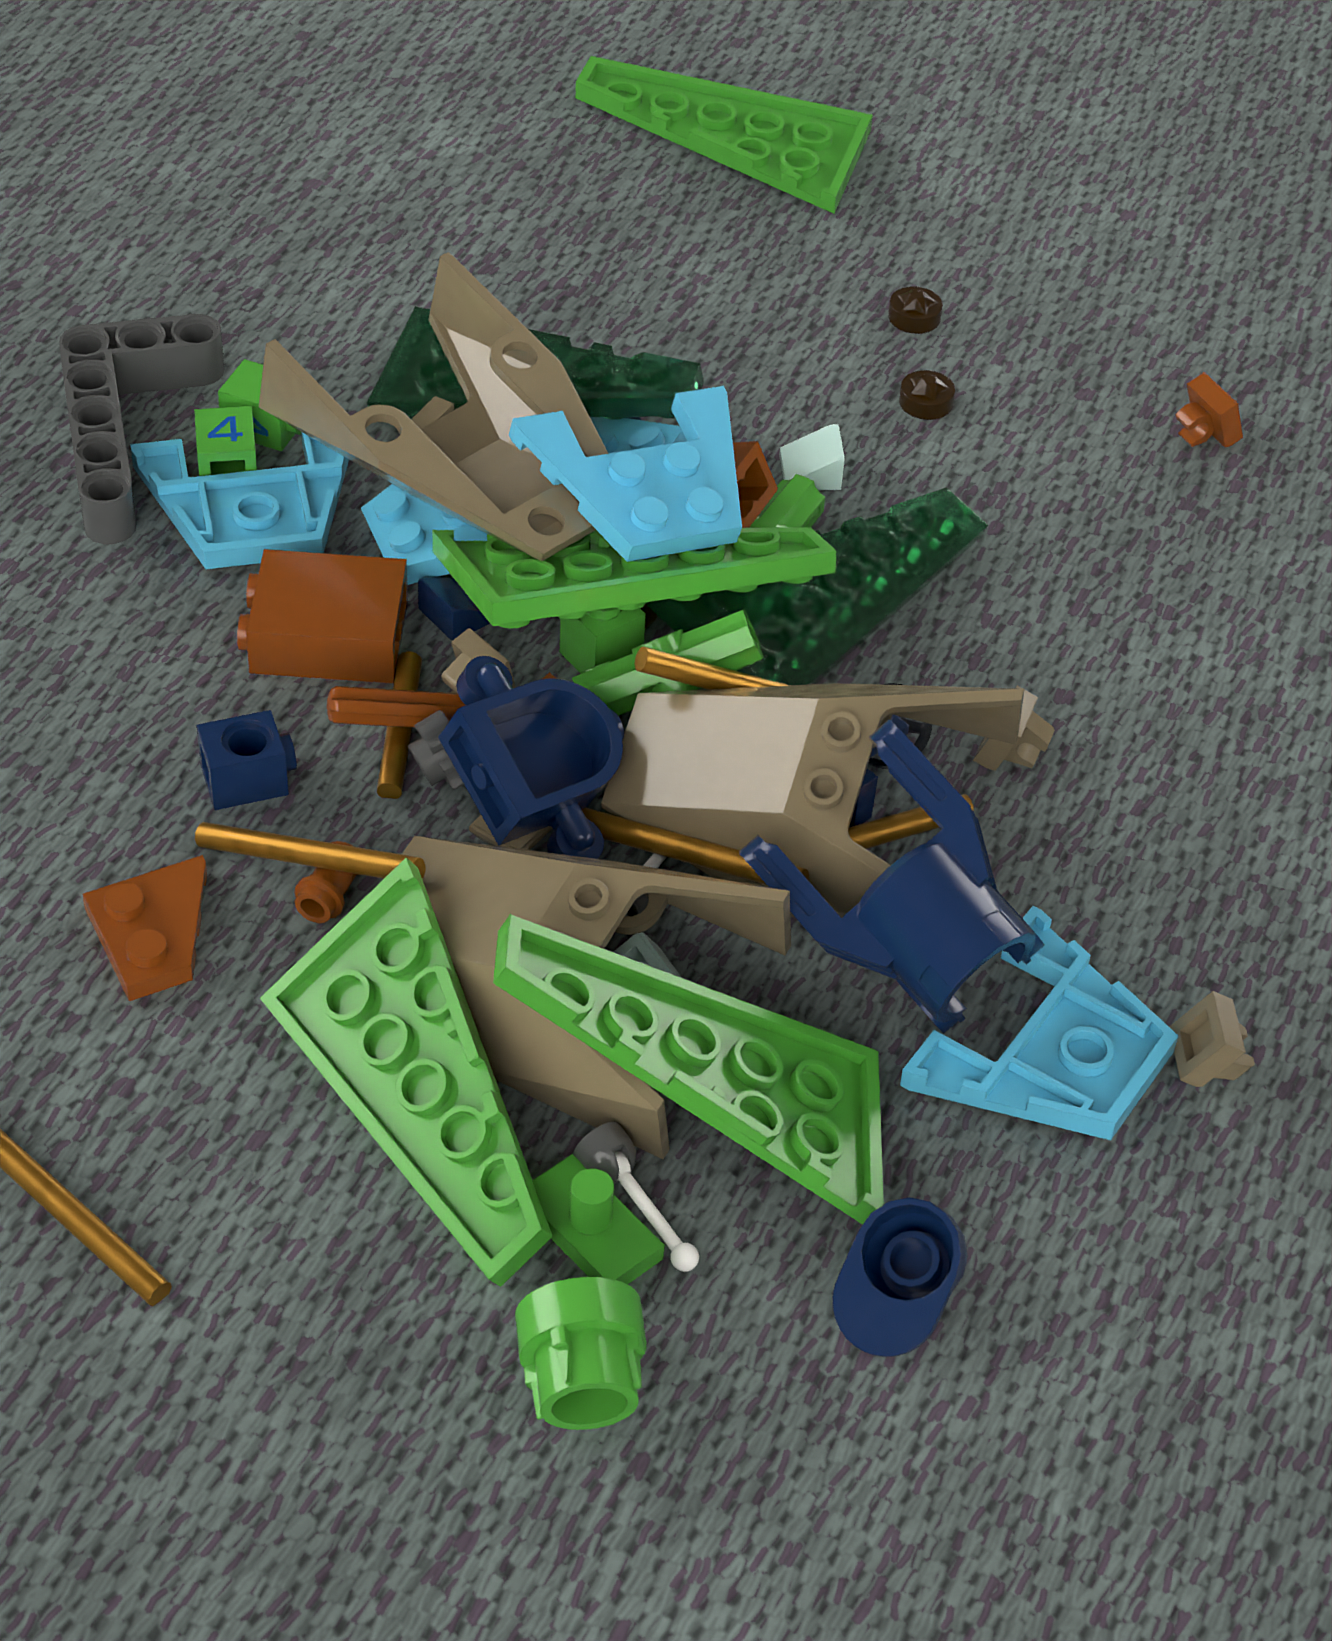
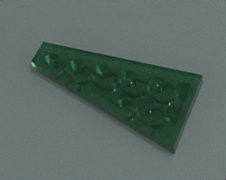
M415 306L367 401L368 407L373 405L392 406L401 410L412 419L435 396L454 403V410L468 402L429 322L430 309ZM528 329L561 361L589 417H605L616 420L625 417L659 416L664 419H673L675 416L671 408L676 393L700 390L704 384L700 363L646 352L627 358L614 355L611 345L594 342L589 347V350L572 347L570 337Z
M943 488L892 505L887 513L866 520L859 516L844 521L839 529L824 534L817 530L816 532L836 550L835 573L813 576L806 583L792 584L780 581L758 585L755 590L749 592L722 590L703 593L700 598L692 601L665 599L646 602V605L674 631L682 629L683 633L745 609L756 632L764 658L737 671L787 685L816 684L982 536L988 525L949 489Z

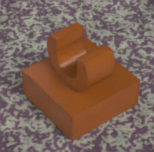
M1205 372L1188 382L1187 389L1190 403L1183 406L1175 414L1176 419L1185 427L1179 431V435L1191 447L1206 442L1211 435L1225 448L1241 440L1243 433L1238 403Z

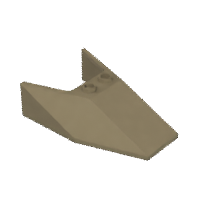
M450 252L441 255L439 259L429 322L468 402L422 428H419L404 412L388 405L369 406L350 416L276 339L266 343L259 408L412 496L540 561H544L596 530L577 510L580 502L563 484L553 485L540 471L542 462L528 448L520 451L509 437L513 418L563 411L586 457L609 454L561 361ZM375 422L389 423L399 431L400 436L389 442L378 441L367 433L366 427Z
M831 683L638 693L624 733L621 762L616 773L607 783L601 806L614 816L737 850L744 848L759 835L765 842L777 845L795 866L808 869L809 882L842 918L860 902L871 884L891 866L855 843L848 833L871 752L876 747L869 739V736L887 720H892L893 715L1016 745L1025 689ZM692 864L712 878L768 887L762 883Z
M414 836L402 855L419 857L425 862L426 870L423 883L495 1080L596 1128L607 1122H618L631 1138L634 1146L664 1159L670 1150L664 1099L648 1084L493 984L498 930L511 914L604 949L615 932L631 935L651 928L657 922L666 906L670 904L785 956L791 947L790 891L617 861ZM645 894L649 900L647 907L635 916H625L633 902L639 896Z

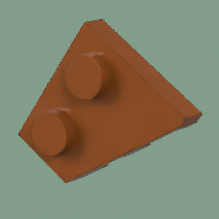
M203 855L83 893L84 907L129 1002L193 980L196 961V939L200 933L202 919L201 903L203 889L207 883V868Z

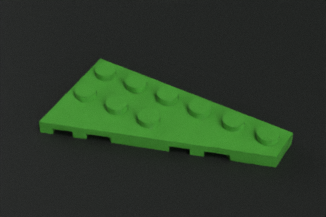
M590 56L576 80V99L833 214L837 209L870 135L872 126V114Z
M811 527L742 528L736 543L627 562L597 530L544 561L537 560L488 534L487 541H454V530H432L433 553L489 623L492 626L503 628H520L528 625L530 620L549 617L578 619L586 616L588 611L613 607L621 610H635L643 607L646 602L658 600L692 601L700 598L703 593L722 590L749 592L755 590L758 585L773 582L806 583L813 576L835 573L836 550Z
M406 857L270 987L260 999L485 1276L501 1287L553 1235L419 869Z
M511 914L508 916L498 930L493 984L862 1225L872 1212L884 1205L879 1054L877 1050Z

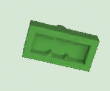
M571 1154L532 1180L553 1235L551 1239L588 1277L610 1278L629 1284L664 1259L665 1245L614 1195L613 1180L606 1172L600 1169L585 1168Z

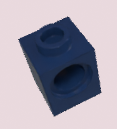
M271 710L196 725L200 765L214 810L289 795L287 771L297 769L295 750L290 734H279Z

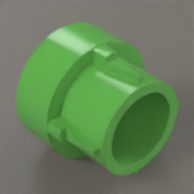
M577 1277L544 1285L532 1291L520 1301L515 1311L519 1360L524 1368L525 1384L533 1392L538 1420L544 1419L547 1423L559 1428L586 1430L613 1425L627 1418L636 1410L639 1404L637 1389L642 1388L640 1359L645 1354L647 1343L641 1298L634 1288L626 1283L610 1278Z

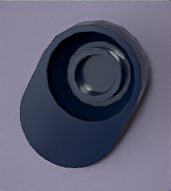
M911 1197L888 1201L868 1216L854 1239L838 1275L833 1292V1311L836 1322L846 1339L855 1347L875 1356L895 1357L915 1350L934 1332L951 1293L964 1276L968 1258L965 1236L955 1220L932 1202Z

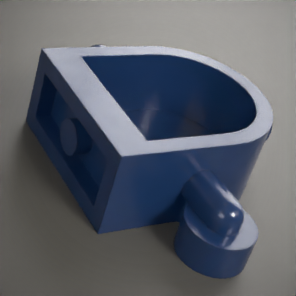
M479 656L472 659L458 677L456 685L458 695L466 706L458 708L438 738L498 846L551 826L554 832L548 839V853L598 859L604 849L603 835L599 828L586 818L582 809L592 802L613 777L620 765L623 753L624 729L619 716L609 709L593 692L574 682L549 678L532 681L512 688L511 673L501 661L490 656Z

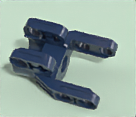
M887 720L869 736V739L876 746L878 756L888 766L889 773L942 829L926 844L916 847L889 866L871 884L860 902L842 918L777 845L767 843L757 835L739 851V854L768 887L790 891V912L828 954L895 979L944 1034L958 1021L961 1023L966 1019L962 1013L967 1008L954 994L980 966L1002 950L1008 952L1017 963L1022 961L1027 965L1032 961L1030 958L1044 946V943L998 892L980 823L970 804L891 720Z

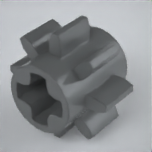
M439 710L414 725L421 738L409 744L408 748L431 786L446 779L450 787L455 790L464 783L438 738L449 722L443 711Z

